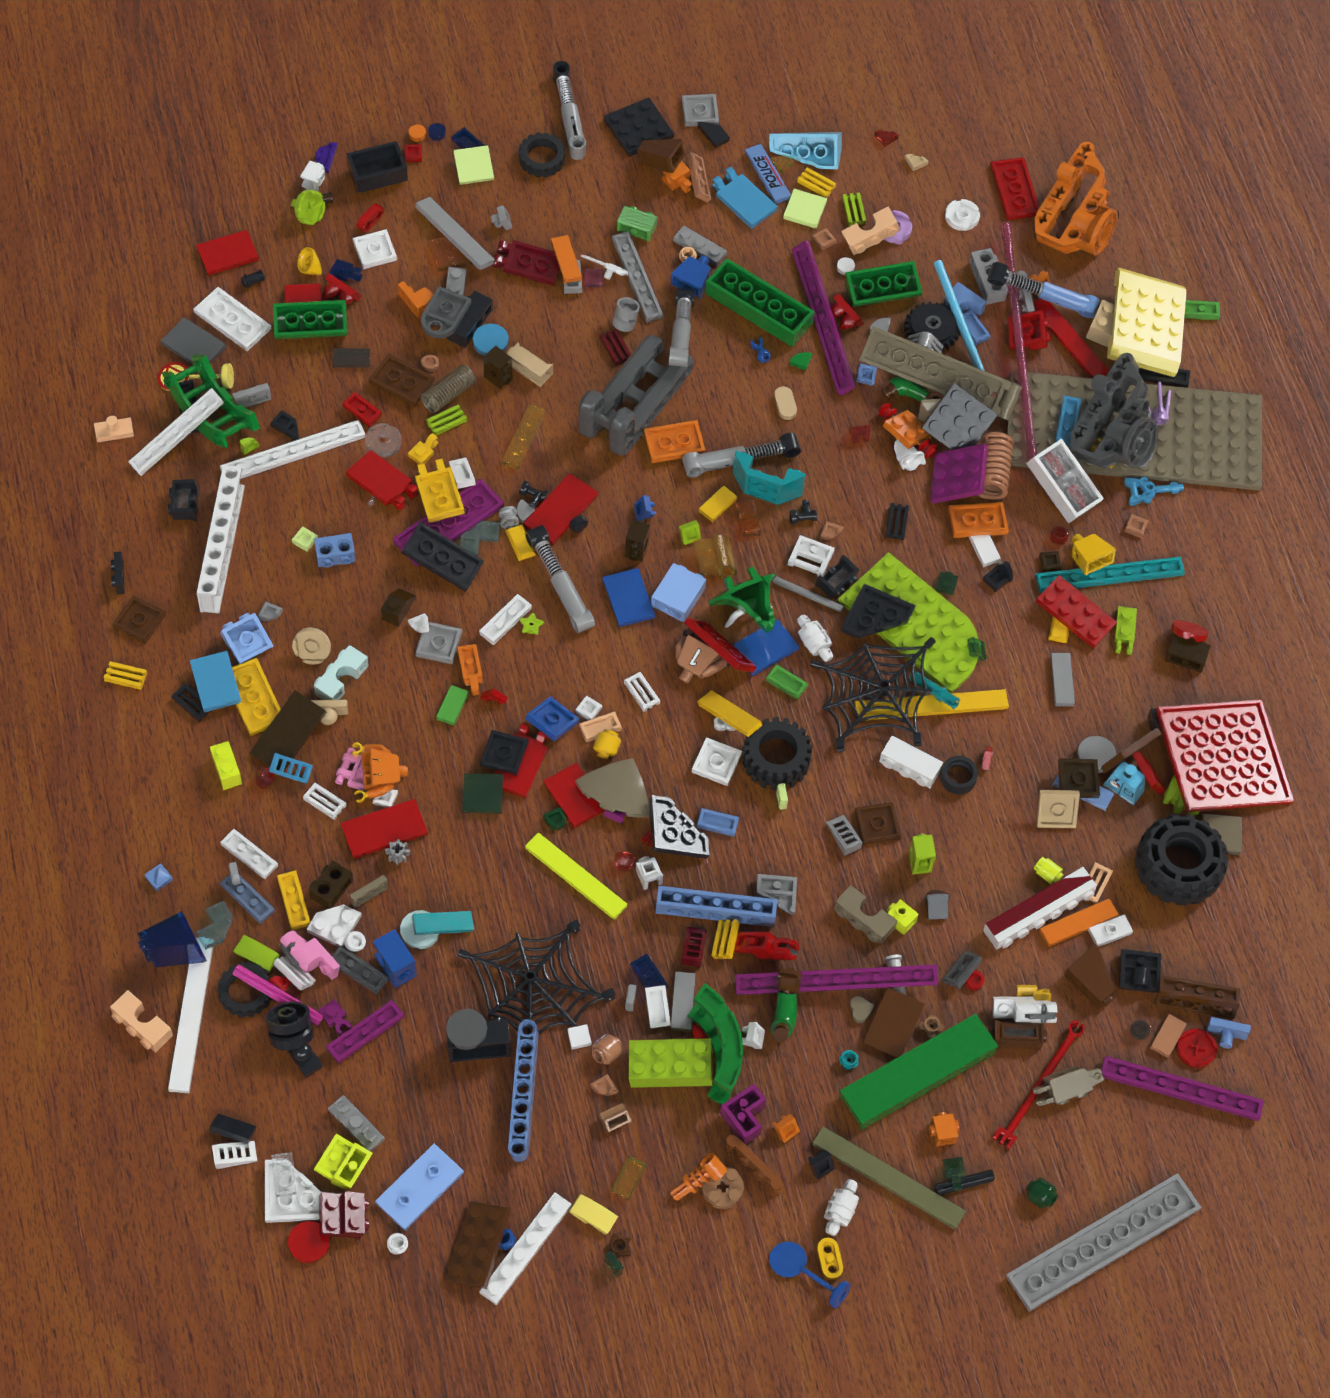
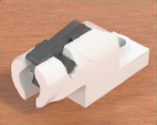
M1033 996L993 997V1019L1014 1018L1015 1022L1031 1023L1057 1022L1056 1002L1035 1001Z

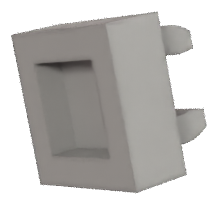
M503 205L497 207L498 214L491 216L492 223L495 224L496 228L503 225L506 231L512 229L510 215Z

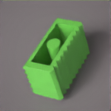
M624 206L617 220V231H629L631 236L650 241L657 226L658 216L651 212L640 211L633 206Z

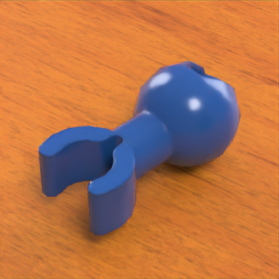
M759 338V345L751 340L750 346L758 352V361L761 363L769 362L771 354L763 348V339Z

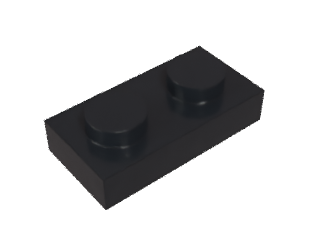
M114 552V559L111 560V570L115 571V576H111L112 587H116L117 594H125L122 552Z

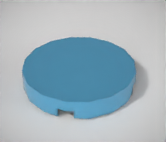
M497 324L482 325L474 332V348L483 356L495 346L503 351L508 347L509 337L507 331Z

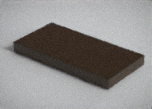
M295 690L250 751V754L269 767L275 753L294 759L327 711ZM279 759L276 770H280L282 759ZM286 762L284 771L289 766L290 762Z

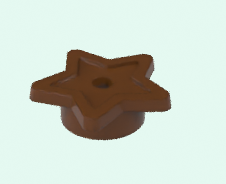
M613 1234L612 1242L606 1245L605 1249L612 1252L614 1260L617 1261L622 1255H631V1251L628 1248L631 1239Z

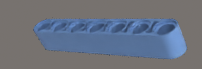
M529 1019L523 1020L518 1027L508 1150L512 1159L517 1162H523L527 1159L530 1147L539 1032L535 1022ZM527 1028L534 1029L531 1034H524ZM527 1047L532 1049L528 1054L522 1053L523 1049ZM529 1067L530 1071L528 1073H520L522 1068ZM520 1088H529L526 1093H519ZM524 1106L527 1108L526 1112L522 1114L517 1113L520 1107ZM518 1127H525L523 1133L518 1134L515 1132ZM521 1146L524 1148L520 1154L514 1153L516 1147Z

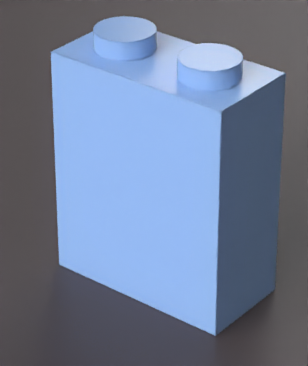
M673 563L652 595L651 605L684 622L706 589V579L698 573L695 574L687 570L682 565Z

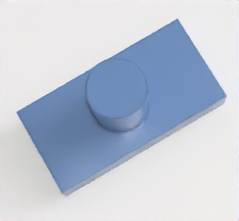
M1211 1017L1206 1031L1220 1034V1046L1228 1049L1232 1048L1233 1038L1247 1039L1250 1034L1251 1025Z

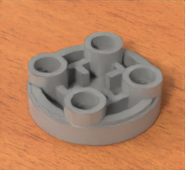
M1101 736L1085 738L1077 750V759H1098V773L1103 772L1101 769L1102 765L1116 756L1113 744Z

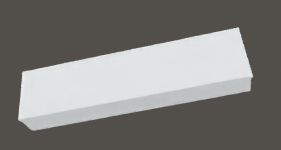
M223 464L197 589L200 612L220 613L245 485L240 484L242 467Z

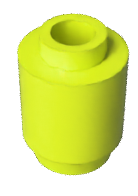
M1042 857L1034 866V870L1037 871L1036 874L1051 885L1061 880L1064 876L1062 874L1063 869L1049 858Z

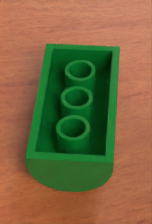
M915 261L845 273L846 296L852 308L912 298L923 294Z
M346 300L273 304L275 340L348 336Z

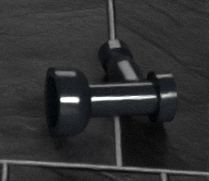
M524 480L519 494L522 496L527 494L533 495L529 506L535 508L539 500L544 501L546 499L548 491L532 488L530 483Z
M809 500L802 501L804 513H798L796 510L789 511L791 525H796L800 520L812 519V521H817V511H811Z

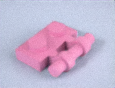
M348 748L347 753L343 755V763L336 772L335 783L342 785L344 779L347 778L349 779L347 782L348 787L366 792L367 789H364L362 754L358 757L353 756L352 751L356 750ZM350 764H355L352 771L348 770Z

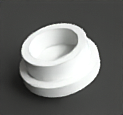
M395 1233L388 1238L387 1247L393 1254H402L408 1248V1240L405 1235Z

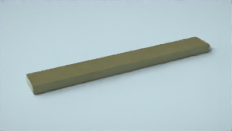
M824 1126L813 1141L812 1145L823 1152L826 1150L831 1157L956 1230L966 1213L964 1209Z

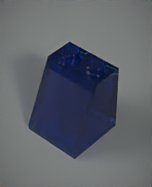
M182 911L138 933L141 939L138 944L147 961H152L155 967L204 963L207 961Z

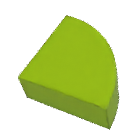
M252 437L239 441L244 455L260 447L256 439Z

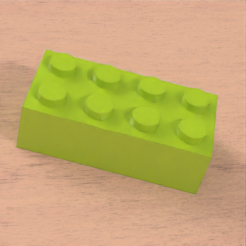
M711 1039L629 1040V1082L631 1088L712 1086Z

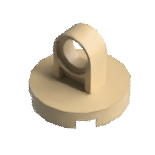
M309 627L303 628L296 634L292 648L294 654L303 659L304 663L314 665L322 663L328 657L331 651V642L323 631Z

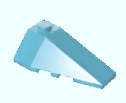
M842 132L770 133V152L798 160L819 169H838L842 150Z

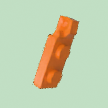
M476 644L459 646L457 650L465 686H470L472 696L479 695L478 684H482L483 676Z

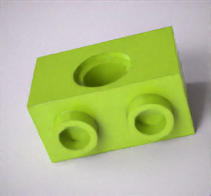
M918 834L913 836L908 853L912 874L932 873L936 858L932 835Z

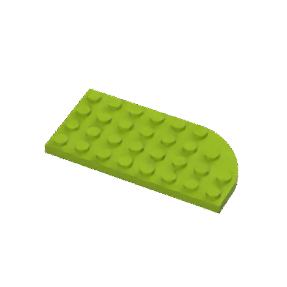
M888 552L839 597L838 602L850 611L863 584H867L916 605L908 624L876 634L892 647L924 646V643L930 637H933L936 643L930 649L927 648L923 670L940 687L947 688L948 692L952 694L972 675L979 656L977 632L970 619ZM920 649L897 651L902 655L916 654ZM922 654L916 659L915 666L919 669L921 667Z

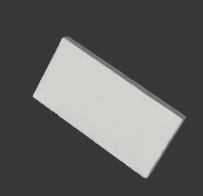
M219 287L193 309L196 315L245 351L252 348L272 329L269 323Z

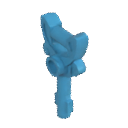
M1130 477L1124 479V485L1130 488L1131 497L1128 503L1130 506L1140 504L1143 501L1146 504H1150L1155 497V493L1171 492V494H1178L1179 491L1184 490L1183 484H1178L1177 482H1171L1169 485L1155 486L1146 477H1142L1140 480ZM1137 487L1142 491V495H1138Z

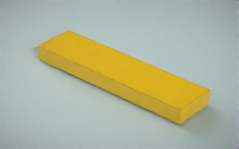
M712 690L697 701L700 707L747 737L762 726L760 720Z

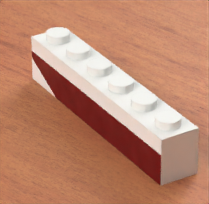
M1082 867L985 923L983 931L996 950L1001 947L1006 948L1013 943L1014 939L1018 937L1021 939L1028 935L1029 931L1033 928H1041L1046 923L1045 921L1051 918L1054 920L1064 910L1075 908L1081 900L1084 899L1086 901L1092 898L1097 885L1085 868Z

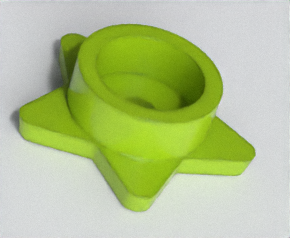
M534 613L528 618L520 619L524 626L522 633L538 635L539 627L544 624V621L536 619Z

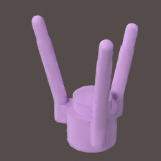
M1158 382V407H1155L1151 412V418L1156 421L1157 425H1164L1169 420L1168 413L1171 399V390H1168L1164 409L1161 382Z

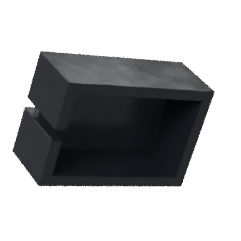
M397 141L346 153L347 167L357 193L408 181L407 166Z
M493 1018L491 1021H486V1038L474 1049H459L447 1037L449 1063L510 1057L508 1019Z

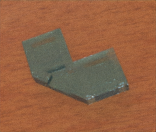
M481 521L469 532L466 531L461 535L460 546L478 556L480 540L499 542L500 522Z
M224 901L206 908V913L213 924L196 931L197 937L205 950L224 942L233 921V915Z

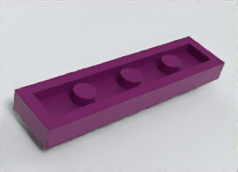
M391 1000L328 1044L326 1049L339 1064L402 1020L404 1014L394 1001Z

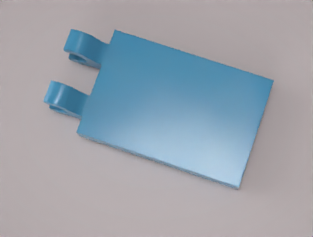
M732 167L725 170L727 174L724 177L730 181L726 186L719 176L712 179L714 182L712 187L717 190L716 197L751 229L778 209V206L743 174L737 176Z

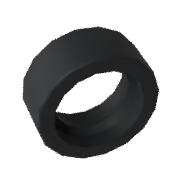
M964 756L949 758L944 762L940 773V781L943 787L953 794L970 792L978 778L976 764ZM953 767L965 768L970 773V780L964 784L955 783L948 777V771Z

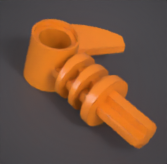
M714 1153L707 1154L700 1162V1166L696 1168L697 1172L693 1170L690 1172L691 1176L684 1175L683 1182L670 1191L671 1196L674 1200L678 1201L689 1192L697 1193L699 1190L698 1186L702 1188L705 1185L704 1182H710L709 1178L713 1181L722 1178L727 1172L726 1166Z

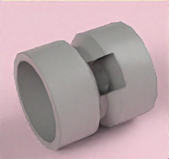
M620 298L617 301L612 321L613 326L623 332L632 331L638 316L639 303L632 298Z

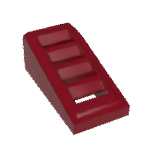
M687 927L681 960L682 965L701 968L707 930ZM691 933L701 934V935H702V938H701V937L690 936V934H691ZM689 940L700 941L701 944L691 943ZM688 946L700 948V950L688 949ZM687 953L698 954L699 956H690Z

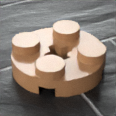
M726 1167L727 1172L717 1181L709 1178L710 1182H704L705 1185L702 1187L703 1197L715 1208H731L736 1205L743 1195V1180L738 1171L733 1168ZM724 1183L728 1188L725 1192H722L721 1189H717V1186Z

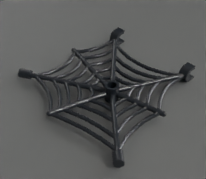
M930 637L924 643V646L885 647L863 643L862 647L855 654L828 665H823L822 662L814 659L812 660L811 667L824 669L832 685L831 696L827 704L822 706V709H827L838 725L839 737L836 738L837 752L845 751L844 739L847 736L873 727H894L912 732L914 746H922L921 732H918L916 715L922 698L926 693L932 692L931 689L927 688L923 668L927 648L930 649L936 643L933 637ZM868 648L920 650L916 654L891 655L871 653ZM862 650H865V653L851 665L840 670L832 668L849 661ZM921 654L920 671L924 688L917 687L914 676L916 659ZM867 655L868 658L850 673L844 672L859 663ZM872 656L912 658L906 664H887L875 662ZM870 661L871 666L859 677L853 675ZM911 664V677L914 688L909 687L906 679V669ZM876 665L902 668L896 672H885L878 670ZM873 668L875 675L869 680L864 679L863 677ZM829 671L838 674L842 685L841 695L833 703L831 701L834 697L835 685ZM902 673L906 687H899L898 677ZM881 674L894 676L888 681L882 679ZM841 675L848 677L850 683L849 696L845 699H842L845 684ZM878 678L879 683L873 682V680ZM852 679L859 681L860 685L859 693L852 696ZM895 681V686H890ZM862 682H863V683H866V690H865V692H863V693H862V690H863V684H862ZM869 685H872V686H875V687H878V688L869 690V688H870ZM890 690H896L894 697L890 693ZM903 691L898 704L896 702L898 692ZM909 691L912 694L908 698L904 713L901 709V704L906 692ZM878 692L874 697H872V696L870 695V694H873V693ZM923 692L916 703L912 725L908 719V707L915 693ZM880 695H887L890 700L878 698L880 697ZM867 696L870 698L871 701L867 706H865L861 697ZM858 699L863 707V711L858 714L851 701ZM848 702L854 710L856 719L852 724L841 704ZM875 702L892 703L895 708L890 706H875L871 708V706ZM838 706L847 720L848 729L843 735L841 724L835 713L830 709L832 707ZM876 709H890L899 712L902 718H899L897 716L881 714L862 717L866 712ZM882 717L902 721L909 727L894 724H873L852 731L859 722Z
M578 920L570 922L566 926L567 929L551 937L529 939L520 937V934L516 933V938L492 951L470 954V952L463 949L459 950L458 957L469 958L478 975L486 999L489 1017L494 1016L507 1019L495 1014L499 1011L518 1019L520 1022L523 1021L521 1017L512 1012L501 1009L502 1006L522 1013L529 1020H532L536 1013L544 1009L556 1008L560 1012L543 1015L535 1021V1024L551 1016H563L567 1019L568 1022H555L546 1025L538 1031L540 1034L547 1028L556 1025H572L577 1027L576 1022L579 1016L588 1006L599 1000L604 999L605 1002H609L615 999L616 994L613 988L607 989L603 993L597 992L581 977L574 965L569 946V933L574 934L581 931L579 928L581 925ZM561 936L556 944L544 948L523 947L522 941L543 942ZM565 938L567 954L572 969L590 990L579 988L564 969L561 958V943ZM516 941L519 946L511 953L500 958L485 960L479 957L501 951ZM557 948L560 968L572 986L564 984L557 977L553 968L552 954ZM551 949L546 955L528 956L524 951H545ZM520 950L521 955L512 962L503 966L494 963L506 959ZM543 958L541 962L528 963L527 959ZM520 959L523 960L524 965L515 970L508 968V966ZM548 959L553 977L558 982L550 981L546 973L545 963ZM475 961L482 964L489 978L496 1007L492 1010L484 981ZM486 965L497 968L505 996L500 1003L493 979ZM538 965L534 970H530L529 966ZM524 968H525V970H526L525 974L522 973V972H519V971L523 970ZM541 968L545 979L536 977ZM501 970L508 972L512 980L513 991L509 995ZM512 974L524 978V981L518 987H516ZM539 983H544V984H546V985L544 986V989L541 987V985H540ZM525 985H528V992L522 989ZM534 985L539 991L532 993V986ZM549 985L558 987L551 996L546 992ZM562 988L570 990L562 997L559 1003L553 999ZM518 992L524 993L528 996V1003L513 996ZM572 992L583 993L572 1002L566 1012L560 1007L566 997ZM537 994H543L545 996L537 998L532 1001V997ZM587 994L598 997L585 1004L579 1010L574 1020L568 1015L574 1005ZM509 1000L520 1002L528 1006V1013L506 1003ZM549 1000L552 1004L540 1007L532 1012V1005L538 1001ZM508 1020V1024L518 1031V1027ZM528 1028V1034H531L532 1028ZM526 1048V1054L532 1051L531 1048Z

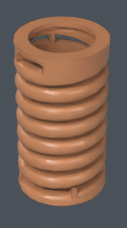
M990 432L981 438V444H986L988 452L984 493L978 496L988 500H999L1005 498L1008 494L1014 441L1007 434Z

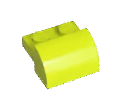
M336 1134L314 1168V1171L331 1180L333 1185L350 1190L373 1153L359 1144H353Z

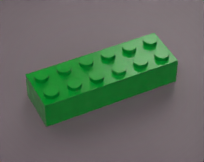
M728 258L724 260L706 281V295L791 347L799 341L813 324L815 311Z

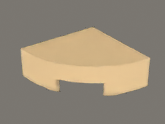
M906 154L904 157L912 171L928 165V160L923 156Z

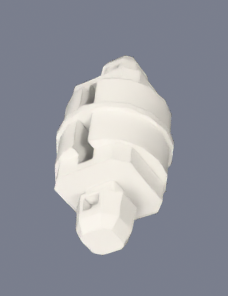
M801 615L797 619L801 628L798 634L804 646L807 647L813 656L819 655L823 661H830L833 658L829 648L832 642L827 635V631L823 629L817 620L811 622L808 616Z
M848 1179L845 1182L843 1189L836 1188L831 1199L828 1201L824 1218L830 1221L827 1223L826 1233L831 1236L837 1235L840 1230L839 1226L847 1227L852 1216L855 1214L859 1197L853 1194L856 1193L857 1182L852 1179Z

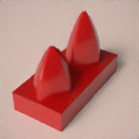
M330 273L325 277L327 284L323 292L324 301L333 298L339 291H341L339 300H346V306L353 300L358 302L361 298V295L356 290Z
M839 293L833 297L836 301L830 307L833 317L837 318L845 313L840 323V329H849L855 325L860 328L864 323Z

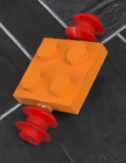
M891 403L882 404L878 409V417H885L883 427L907 449L918 445V451L924 453L925 459L931 458L936 454L937 445L930 444L931 439L929 438L932 435L921 428L923 423L913 413L906 410L896 415L897 408L891 409Z

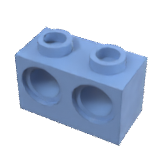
M351 533L314 539L318 567H331L332 565L356 562Z

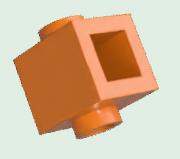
M941 1112L933 1116L928 1127L930 1136H934L936 1147L955 1144L960 1128L958 1120H954L953 1113Z

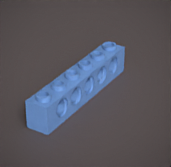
M658 886L656 914L716 921H733V919H737L742 924L774 927L777 899Z

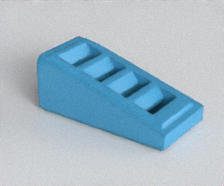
M275 753L268 772L307 784L313 765ZM279 759H282L280 770H276ZM288 761V762H290V765H289V768H288L287 773H285V772H283V771H284L286 762ZM294 764H297L295 775H291ZM302 766L306 767L303 777L300 778L299 774Z

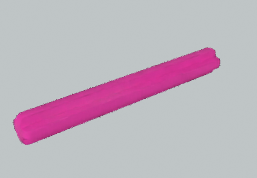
M237 965L233 971L234 976L279 1003L301 1002L241 965ZM309 1007L311 1022L319 1025L323 1015Z

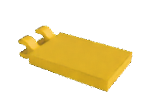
M443 459L435 460L437 471L427 473L425 463L417 465L419 475L415 476L429 523L465 514L451 467L445 468Z

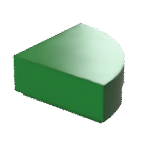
M802 352L796 354L791 358L789 365L806 371L813 353Z

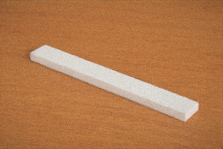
M356 420L226 463V465L242 467L240 477L242 479L366 438L360 421Z
M193 938L168 1087L169 1092L190 1093L214 940Z

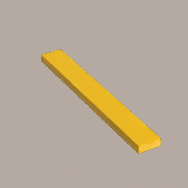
M1006 689L952 693L960 699L959 705L955 709H952L942 701H937L933 695H926L918 706L916 716L1008 709ZM914 696L911 699L908 707V717H913L914 709L920 696ZM904 697L902 700L901 709L904 713L909 697ZM863 700L865 706H867L868 703L871 701ZM855 701V708L858 714L863 711V707L859 701ZM875 702L871 706V708L875 706H890L895 708V706L892 703ZM876 709L866 712L862 717L884 714L902 718L899 712L890 709ZM882 717V718H873V719H868V720L890 719V718H883V717Z

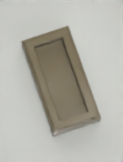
M382 875L352 893L350 900L353 907L357 908L387 890L388 881L386 877Z

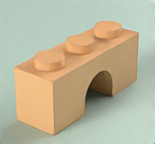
M889 207L873 214L876 224L872 229L862 230L856 223L841 231L853 256L864 252L865 249L879 244L882 240L892 237L900 231L898 222Z
M129 990L110 1006L112 1018L118 1024L123 1023L131 1036L140 1038V1043L147 1050L151 1048L156 1053L173 1036L171 1028L158 1016H155L147 1023L137 1020L144 1011L143 1003Z

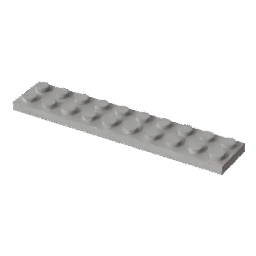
M1177 1173L1006 1275V1278L1030 1312L1198 1212L1202 1207Z

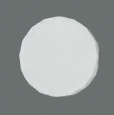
M966 199L952 201L946 208L945 220L953 229L959 231L973 229L980 219L979 208L972 201Z

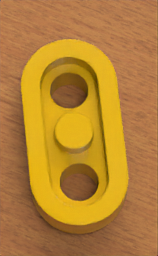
M824 1238L817 1247L821 1271L826 1279L831 1281L837 1280L843 1272L839 1247L834 1239ZM824 1248H830L831 1252L826 1253ZM834 1268L836 1272L830 1273L828 1269Z

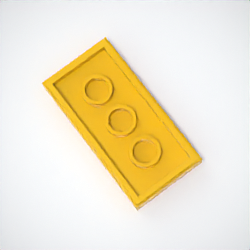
M254 658L232 667L242 702L235 705L250 737L266 731L281 710L258 659Z

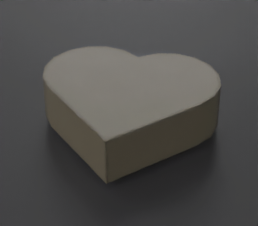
M860 996L853 997L850 1002L853 1020L857 1023L865 1022L875 1009V1005Z

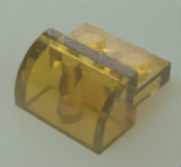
M712 534L710 539L693 542L700 575L718 574V578L737 575L730 540L727 536Z

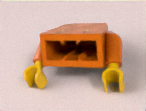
M356 742L352 745L353 748H360L359 751H352V755L358 757L362 754L364 789H367V792L357 790L354 795L363 794V798L356 800V802L362 803L367 797L371 799L385 795L394 788L395 784L400 782V777L407 776V766L399 765L398 755L392 754L382 744H365V746H362Z

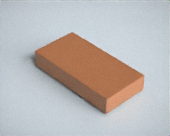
M1169 1014L1150 1049L1168 1058L1187 1023Z

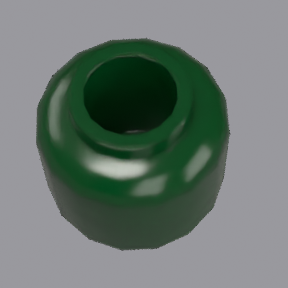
M1038 1178L1035 1181L1031 1180L1027 1185L1028 1200L1039 1208H1050L1058 1198L1057 1188L1046 1179Z

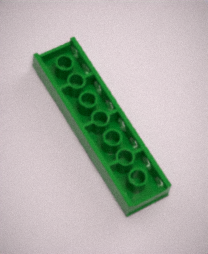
M974 1014L841 1089L839 1098L848 1107L859 1124L860 1130H863L994 1055L998 1045L977 1014Z

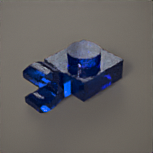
M336 259L329 272L337 279L343 281L351 278L360 282L363 277L360 274L361 268L353 267L352 263Z

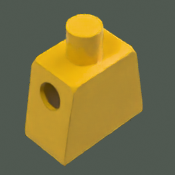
M1076 534L1072 538L1074 543L1072 558L1085 575L1114 563L1116 549L1096 534H1091L1085 538L1080 534Z

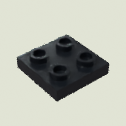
M1122 949L1120 952L1119 989L1158 993L1161 975V953Z

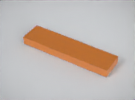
M1109 898L1040 928L1039 931L1048 947H1051L1088 931L1090 927L1117 918L1119 914Z

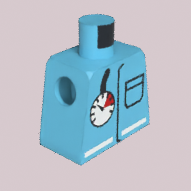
M1122 761L1103 786L1132 805H1135L1145 791V776L1134 765H1129Z

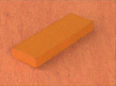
M564 235L551 238V244L564 283L582 280L569 236Z

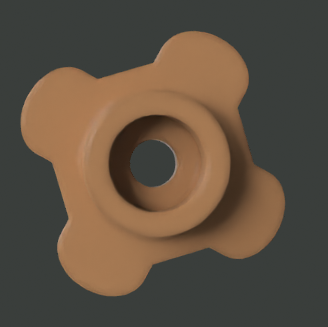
M929 1015L925 1022H921L919 1025L920 1029L924 1030L929 1038L935 1037L936 1033L944 1029L943 1024L934 1015Z

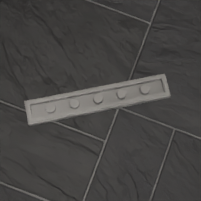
M431 197L416 203V208L479 270L494 264V258Z
M629 231L613 235V244L623 268L629 272L627 278L646 323L662 319V310Z

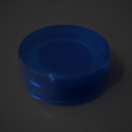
M434 123L430 125L428 131L431 139L439 141L445 138L446 128L443 124Z

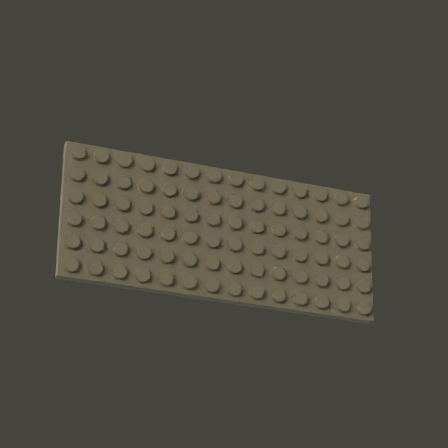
M1020 371L1010 372V382L1022 386L1007 424V435L1014 441L1011 466L1029 468L1026 463L1055 443L1064 395L1082 399L1079 420L1095 395L1091 387L1092 378ZM1146 384L1148 388L1146 399L1150 402L1149 408L1152 412L1155 407H1158V385ZM1130 385L1126 391L1125 396L1127 400L1136 386ZM1161 385L1164 409L1168 390H1171L1169 420L1164 425H1157L1158 439L1153 451L1152 461H1148L1147 467H1131L1119 462L1112 469L1110 467L1102 468L1078 459L1076 452L1072 451L1070 446H1067L1087 474L1138 479L1146 477L1148 480L1261 490L1262 395ZM1113 412L1106 425H1103L1097 434V438H1104L1109 424L1116 419L1119 413Z

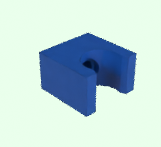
M395 929L373 941V945L378 951L374 956L385 974L389 977L394 988L417 977L415 960Z

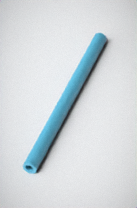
M938 260L934 262V267L972 364L975 368L985 371L943 262Z

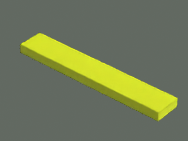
M537 833L525 845L526 850L613 920L627 908L625 901L540 833Z

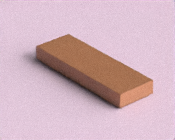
M690 152L686 156L695 197L709 202L711 195L703 158Z

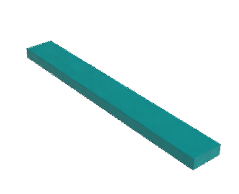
M1180 556L1108 565L1088 575H1085L1080 568L1036 573L1035 579L1038 591L1042 593L1059 575L1073 587L1084 588L1184 576L1185 571Z

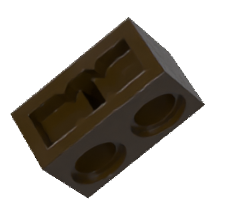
M333 860L330 865H326L323 868L319 879L311 883L309 887L311 899L326 909L333 908L353 882V873ZM334 875L340 876L338 879L331 878ZM322 890H328V891H329V892L326 893V894H320V893H319V892L322 891Z

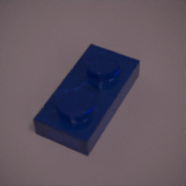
M648 954L630 963L631 969L644 988L665 985L666 989L668 988L667 982Z

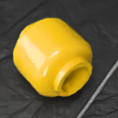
M604 729V731L597 734L593 749L598 752V757L608 759L609 757L616 756L621 743L618 733Z

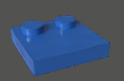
M550 696L530 711L525 719L555 742L577 725L580 718Z

